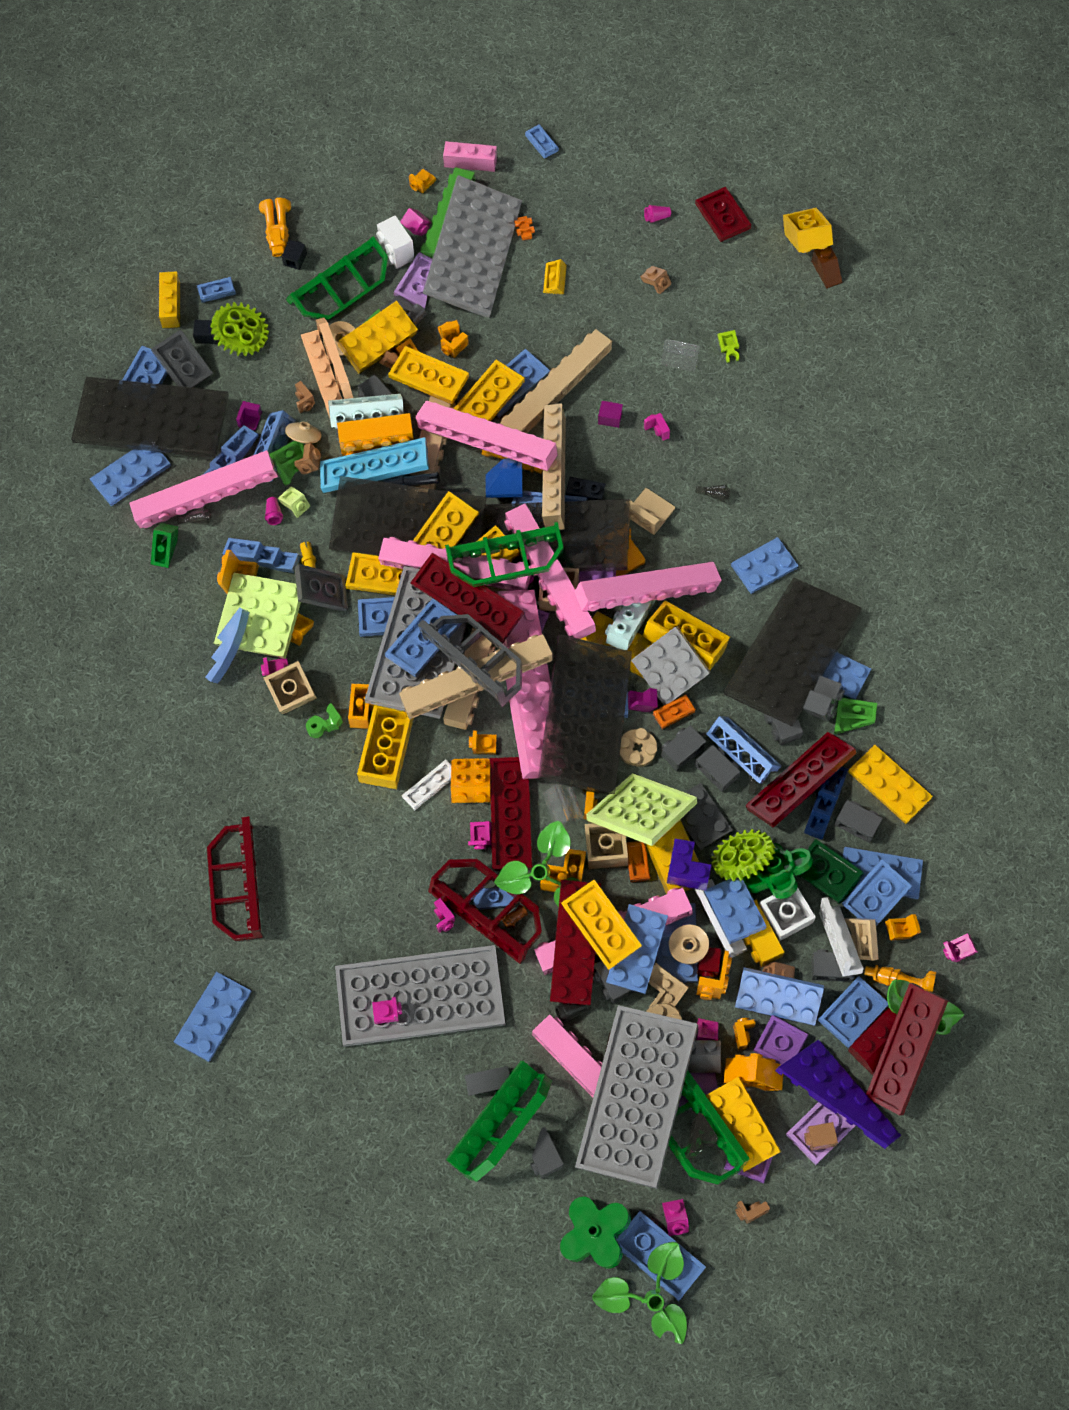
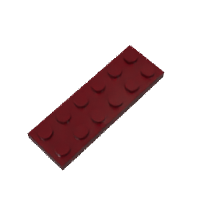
M434 553L430 554L410 582L412 586L435 599L455 614L470 615L502 644L525 614L523 610L484 585L473 587L453 575L450 571L449 563Z
M827 732L745 805L747 810L774 828L856 754L855 748Z
M519 757L490 758L492 870L501 871L511 861L523 862L528 867V870H532L529 778H522Z
M561 880L550 1002L591 1006L595 950L561 904L590 882Z
M909 983L866 1093L871 1101L899 1116L904 1115L949 1000L914 983Z

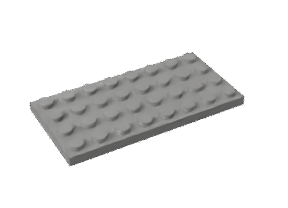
M458 175L423 294L489 318L514 232V221L518 218L522 200Z
M408 566L403 567L365 696V703L405 711L399 695L404 688L409 686L415 687L425 679L432 680L443 672L454 671L455 663H451L441 650L436 653L416 678L385 657L386 651L432 600L431 597L410 584L420 569ZM462 623L449 638L454 647L461 644L467 623ZM444 706L422 715L440 719Z
M495 945L335 966L343 1047L505 1026ZM392 997H396L397 1002H401L402 1014L399 1015V1021L375 1024L372 1002L392 1000Z
M618 1005L575 1167L577 1169L658 1189L699 1026L697 1023Z

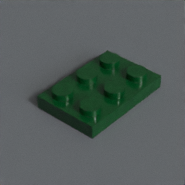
M815 839L807 849L813 858V864L806 872L798 876L840 905L864 873Z

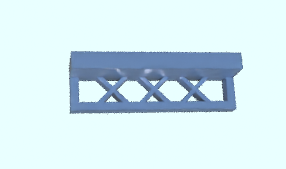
M283 410L270 413L253 455L266 450L270 454L287 445L289 437L285 433L286 426L295 423L296 420Z
M719 716L706 734L759 784L764 782L770 772H777L781 767L771 755L729 717ZM719 726L723 729L724 738H718L714 735ZM732 739L737 744V750L734 751L729 748V740ZM742 752L750 754V763H745L742 760ZM755 764H761L765 768L761 776L756 773Z

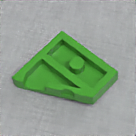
M292 441L270 453L274 466L285 486L291 483L292 477L298 472L294 462L303 458V443Z
M842 698L841 701L838 700L834 734H840L875 723L877 703Z

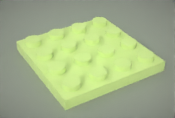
M233 573L214 644L221 645L222 641L217 637L240 607L248 610L250 613L238 650L286 659L301 604L298 601L296 584Z
M632 773L588 812L586 816L589 822L653 846L697 804V797Z

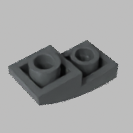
M508 1066L464 1075L468 1095L499 1090L510 1075Z

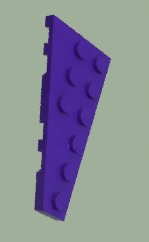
M819 1040L775 1070L780 1075L784 1074L792 1080L791 1083L795 1086L800 1085L808 1091L809 1096L833 1113L837 1114L838 1112L846 1118L847 1123L858 1126L863 1130L864 1135L884 1149L901 1136Z

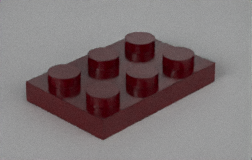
M726 186L695 200V205L720 242L751 229V223Z

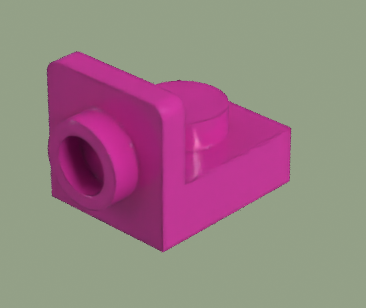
M661 413L652 414L644 420L645 430L654 427L656 435L661 436L663 441L670 438V429Z
M267 657L263 658L264 664L261 665L262 675L268 676L287 667V658L268 661Z
M441 898L434 902L436 908L434 913L442 920L436 925L440 933L443 930L446 932L454 926L455 917Z
M392 997V1000L372 1002L375 1024L399 1021V1015L402 1014L401 1002H397L396 997Z
M698 1018L697 1024L699 1026L696 1040L718 1041V1022Z

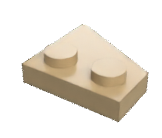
M844 918L851 931V938L859 959L879 960L875 919Z

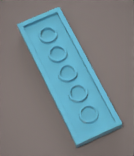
M426 438L320 461L322 492L327 493L428 470Z

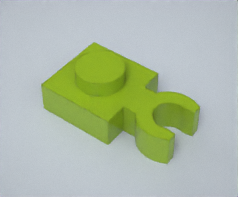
M735 330L717 334L721 353L726 352V362L730 363V356H734L736 361H739V353L735 351L739 349Z

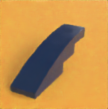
M841 767L821 785L804 830L805 834L820 840L823 839L849 769Z

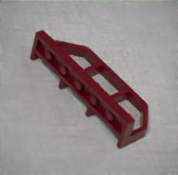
M249 816L241 817L242 824L224 826L207 846L212 923L234 941L263 938L260 921V899L257 886L253 824ZM239 831L240 836H243L244 843H240L241 854H245V861L213 865L212 850L228 832ZM242 868L243 874L246 873L247 880L243 881L244 891L248 892V895L216 899L213 872ZM245 902L246 911L250 913V918L247 919V928L252 933L235 935L217 921L216 905Z
M449 859L431 877L428 892L437 899L441 898L449 909L521 964L526 958L528 949L539 939L542 933L539 907L523 894L507 892L514 899L494 920L484 916L476 906L469 903L491 880L494 882L498 875L478 859ZM475 867L486 877L464 899L462 895L452 891L444 881L438 880L449 868ZM518 902L532 911L534 916L536 933L525 945L512 938L505 929L497 926Z

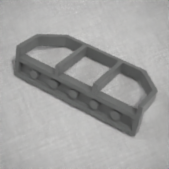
M470 615L441 616L433 624H428L424 620L418 624L423 638L433 643L448 657L451 663L457 664L472 678L475 684L478 683L498 700L501 707L522 689L521 659ZM444 624H471L476 631L459 646L456 645L454 647L451 644V640L445 634L440 635L438 633V630ZM483 635L500 651L479 669L475 660L471 657L467 658L464 652ZM507 655L516 663V684L504 694L503 685L498 680L494 682L488 672Z

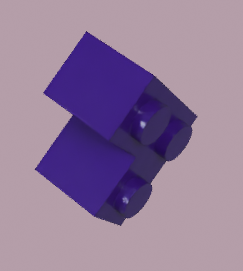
M675 838L667 884L706 891L711 865L691 861L695 842Z

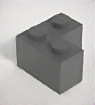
M820 676L814 691L810 690L803 707L809 715L830 722V719H834L838 708H836L838 700L841 701L844 696L845 690H843V685Z

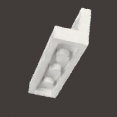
M712 879L708 880L707 888L715 885ZM695 889L724 949L729 951L728 957H735L746 952L747 948L742 939L729 944L704 894V890Z
M828 897L822 898L819 914L842 976L862 974L863 966L840 906L831 907Z

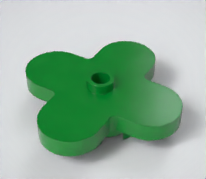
M773 843L775 854L772 855V860H768L770 865H764V871L758 870V875L752 873L749 879L747 876H744L743 881L750 893H757L770 888L775 898L785 899L796 892L798 884L795 876L806 872L812 866L813 858L807 849L799 848L793 851H784L780 844Z
M576 1198L569 1207V1217L575 1227L561 1240L560 1250L562 1255L572 1262L582 1261L591 1255L594 1261L602 1268H614L622 1259L623 1252L617 1239L618 1235L625 1231L630 1224L631 1215L629 1210L620 1203H611L602 1210H599L596 1203L590 1198Z

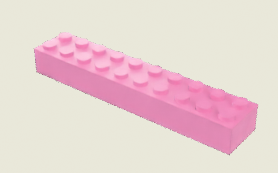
M534 590L498 591L496 593L525 613L503 643L504 646L510 648L512 644L525 642L533 635H542ZM546 663L522 673V689L509 700L523 779L557 777L566 770L549 670ZM516 676L506 680L507 691L516 684Z

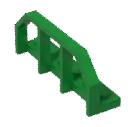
M373 236L295 292L290 293L286 301L290 305L294 303L304 317L314 319L325 318L328 321L385 281L388 256ZM374 247L382 257L380 280L368 287L353 265L360 260L358 257L363 254L367 256L374 251L372 249ZM345 266H347L364 291L346 304H343L328 282L332 280V275L335 273L340 275L346 270ZM321 283L339 307L330 315L306 311L300 303L305 299L303 297L305 294H313L318 290L317 286Z
M554 522V526L525 532L516 530L515 534L491 539L483 537L482 541L449 547L448 544L445 545L451 573L469 585L477 587L549 572L563 551V543L558 522ZM557 538L559 547L548 564L529 569L524 545L533 546L540 541L552 542ZM520 547L525 570L495 576L491 554L498 553L502 549L514 550ZM486 553L491 577L473 580L455 569L453 562L460 561L463 557L470 556L471 558H476Z
M521 1060L446 1158V1161L469 1180L477 1182L497 1165L545 1101L552 1080L545 1074H538ZM536 1078L540 1081L536 1094L525 1108L514 1107L533 1080ZM510 1111L518 1116L502 1139L491 1137ZM487 1141L496 1146L488 1158L471 1172L466 1171Z
M687 1070L681 1094L689 1102L677 1109L676 1116L692 1108L710 1133L683 1149L679 1147L671 1135L668 1146L689 1177L719 1185L739 1173L750 1158ZM714 1138L717 1146L724 1151L729 1163L735 1168L722 1176L695 1169L686 1157V1154Z

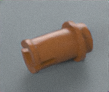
M520 904L502 919V922L507 928L514 927L515 923L528 915V912Z

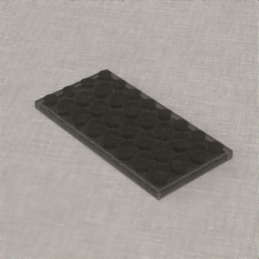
M86 377L71 440L73 443L215 458L229 396L228 391Z
M340 476L329 550L379 556L384 538L395 537L403 542L413 541L448 491ZM451 492L479 512L477 518L456 546L478 541L481 538L487 498Z
M630 499L565 501V529L560 530L563 551L557 558L562 568L579 569V571L628 570ZM542 502L485 504L482 536L495 525L505 536L513 534L512 530L508 531L505 526V513L523 504L527 505L539 528H544ZM557 538L555 541L548 542L554 553L559 547ZM521 551L520 555L511 563L523 562Z
M793 577L725 688L724 695L793 727L804 709L803 707L810 690L814 691L819 677L824 675L860 614L862 607Z
M558 635L538 779L607 795L615 794L631 651Z

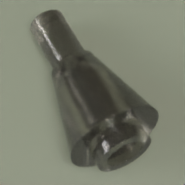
M727 484L709 487L696 486V493L706 494L722 502H725L730 497V488H728Z
M206 506L188 513V515L177 516V523L209 524V520L212 519L211 511Z
M755 764L756 773L761 776L765 768L761 764ZM749 774L750 786L748 794L756 795L758 782Z

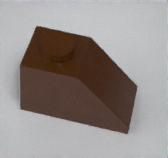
M831 246L825 249L814 250L811 262L826 289L841 284L842 277L838 259Z

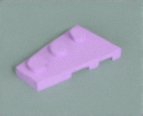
M420 252L417 254L395 289L394 296L400 295L413 305L419 304L425 309L428 295L423 294V289L432 262L430 257Z

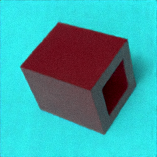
M709 948L706 956L698 962L697 975L710 979L718 977L721 949Z

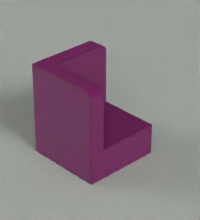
M242 402L236 418L239 428L244 425L256 431L262 415L259 404Z
M602 401L598 415V424L619 428L623 404Z
M649 688L645 692H628V710L650 712L658 707L657 689Z

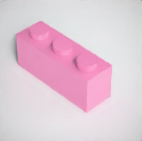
M445 141L443 153L444 167L495 172L497 147Z

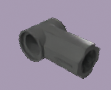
M400 295L392 299L391 304L397 300L415 326L427 315V312L421 305H413Z

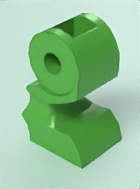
M332 703L327 706L326 710L329 719L324 720L314 715L307 721L306 729L310 737L319 738L325 730L327 732L337 730L343 723L341 716Z

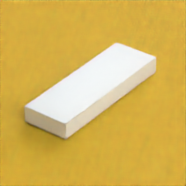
M444 760L402 795V798L414 811L451 781V764Z

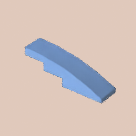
M243 425L221 447V453L210 462V468L204 474L240 461L249 451L258 434Z
M228 538L222 553L225 555L227 549L232 550L241 561L256 562L259 566L289 573H295V566L299 564L301 559L297 553L282 552L280 548L263 546L261 542Z
M239 607L217 637L222 643L211 657L216 663L206 675L210 682L218 684L233 661L246 629L250 613L248 610Z

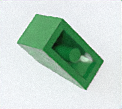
M160 523L153 529L151 565L169 568L177 544L178 526Z

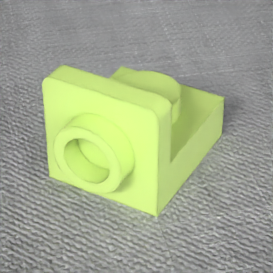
M293 487L287 489L278 498L280 503L291 509L297 518L310 508V504L304 494Z

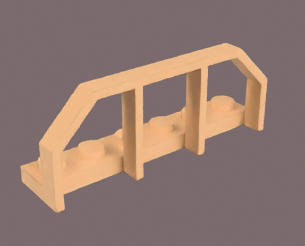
M325 318L316 320L318 330L301 334V338L329 416L328 401L342 399L339 390H342L344 399L353 398L328 322ZM320 335H322L323 338H324L325 347H326V352H325L324 346H323V344H322ZM330 364H333L336 380L334 378Z

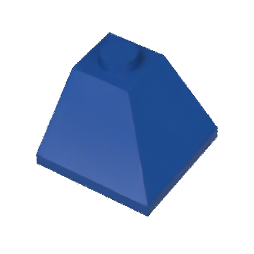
M504 458L486 474V498L523 497L522 462Z

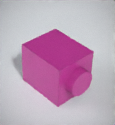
M412 208L407 210L400 221L403 226L418 236L426 234L432 223L422 213Z

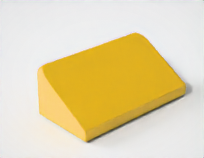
M561 259L546 263L543 293L564 294L566 264Z

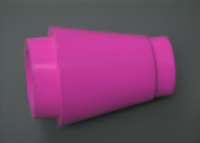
M649 205L644 209L645 220L650 221V223L671 216L670 207Z
M270 497L266 500L265 520L270 525H278L282 522L283 514L277 498Z

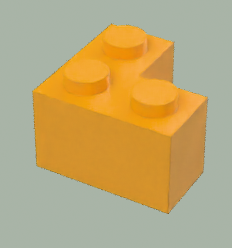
M351 684L348 715L350 728H369L371 711L374 708L373 704L365 703L369 684Z
M569 849L565 854L563 867L548 865L551 871L550 877L560 882L561 880L573 877L582 882L586 851ZM547 879L540 882V890L555 892L557 888L561 887Z
M752 1053L748 1057L745 1055H735V1058H726L724 1083L740 1077L745 1087H755L764 1091L782 1090L783 1074L780 1075L775 1071L781 1064L776 1063L775 1059L763 1058L762 1054Z

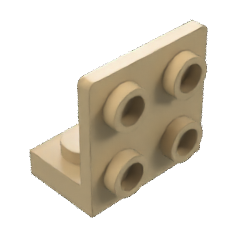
M645 488L634 503L629 500L625 504L624 516L655 535L673 513L675 506Z

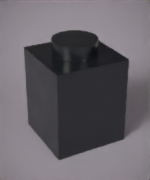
M289 240L282 254L283 266L300 270L307 255L306 244L300 241Z
M195 320L193 329L195 343L217 344V340H214L215 334H211L213 329L210 327L212 320Z

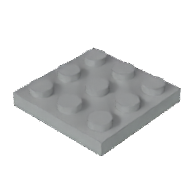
M678 626L674 627L631 660L649 686L657 689V697L663 705L672 702L711 673Z

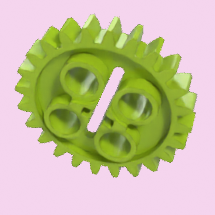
M233 302L231 307L227 303L225 307L221 306L219 310H216L212 318L210 327L213 329L211 334H215L214 340H219L218 346L224 345V351L230 349V354L236 351L237 356L241 352H243L244 356H247L248 352L253 355L255 351L259 352L260 348L264 347L268 339L269 331L266 330L268 324H264L266 319L260 318L261 312L255 313L256 308L249 309V304L243 307L242 302L239 306Z
M754 829L749 833L746 830L742 834L736 832L735 837L730 835L728 841L722 840L723 845H717L719 850L713 851L714 856L711 857L713 860L711 863L720 878L724 877L725 880L731 878L732 881H735L739 877L740 881H742L744 876H747L749 879L752 873L758 875V870L764 871L763 866L770 865L768 860L773 859L772 855L775 854V846L766 832L761 833L758 830L755 833Z

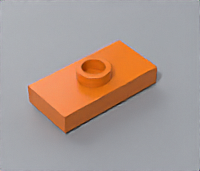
M685 694L653 711V715L660 727L664 729L695 713L696 709Z
M640 841L627 842L630 882L650 880L645 843Z

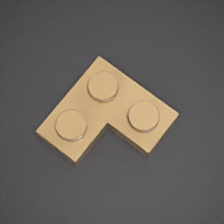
M655 963L649 984L660 993L649 1007L664 1002L676 1006L689 987Z

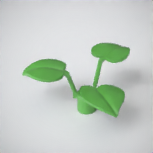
M556 821L549 824L539 834L537 840L538 850L542 853H548V855L541 864H537L532 868L531 873H528V867L523 862L511 861L503 867L494 883L500 889L512 894L527 892L532 885L529 878L531 876L536 880L547 879L561 886L560 881L550 877L551 871L547 862L551 855L561 857L570 849L571 839L562 822ZM573 877L566 879L569 881H580ZM560 887L554 893V900L558 907Z
M895 979L891 982L888 989V1006L895 1014H898L910 983L906 980ZM948 1002L936 1034L946 1035L950 1033L952 1026L964 1016V1013L957 1006Z
M668 1242L656 1247L648 1258L649 1271L658 1274L655 1290L648 1291L643 1298L633 1293H628V1284L622 1278L610 1277L601 1283L593 1294L592 1299L601 1309L611 1313L626 1311L630 1306L628 1297L646 1303L651 1311H660L655 1313L651 1320V1327L656 1336L661 1338L664 1332L671 1331L675 1335L674 1342L683 1344L687 1331L685 1313L681 1307L674 1303L668 1304L663 1309L664 1299L660 1294L661 1276L666 1280L675 1279L681 1274L684 1267L679 1244L677 1242Z

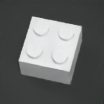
M393 216L377 224L378 232L376 235L380 246L388 256L387 261L389 264H393L398 269L414 261L413 240L397 217Z
M798 887L796 892L788 898L778 899L772 895L759 904L779 942L811 925L816 918Z

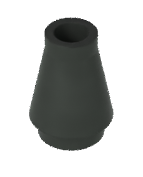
M559 1003L558 1006H555L557 1018L561 1022H568L576 1016L587 1012L586 1005Z

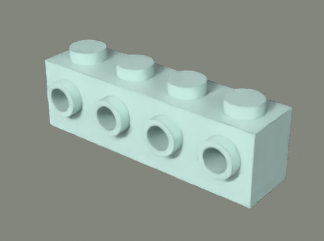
M401 394L328 401L331 427L338 429L337 423L404 414Z
M651 600L647 603H633L629 606L621 605V611H616L613 624H609L605 631L607 635L606 643L627 652L656 600Z

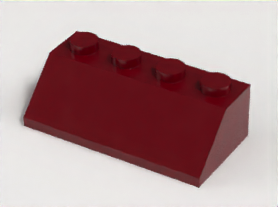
M890 1008L848 1049V1052L872 1075L875 1073L897 1016Z

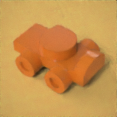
M527 216L518 217L514 221L515 228L519 227V229H516L517 236H521L522 240L532 239L531 233H535L534 226H529L532 225V218H527Z

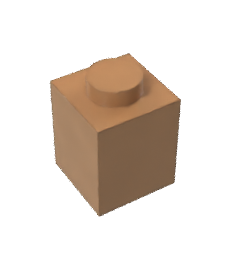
M833 1122L809 1126L806 1130L807 1133H804L806 1146L810 1145L811 1151L835 1147L838 1144Z

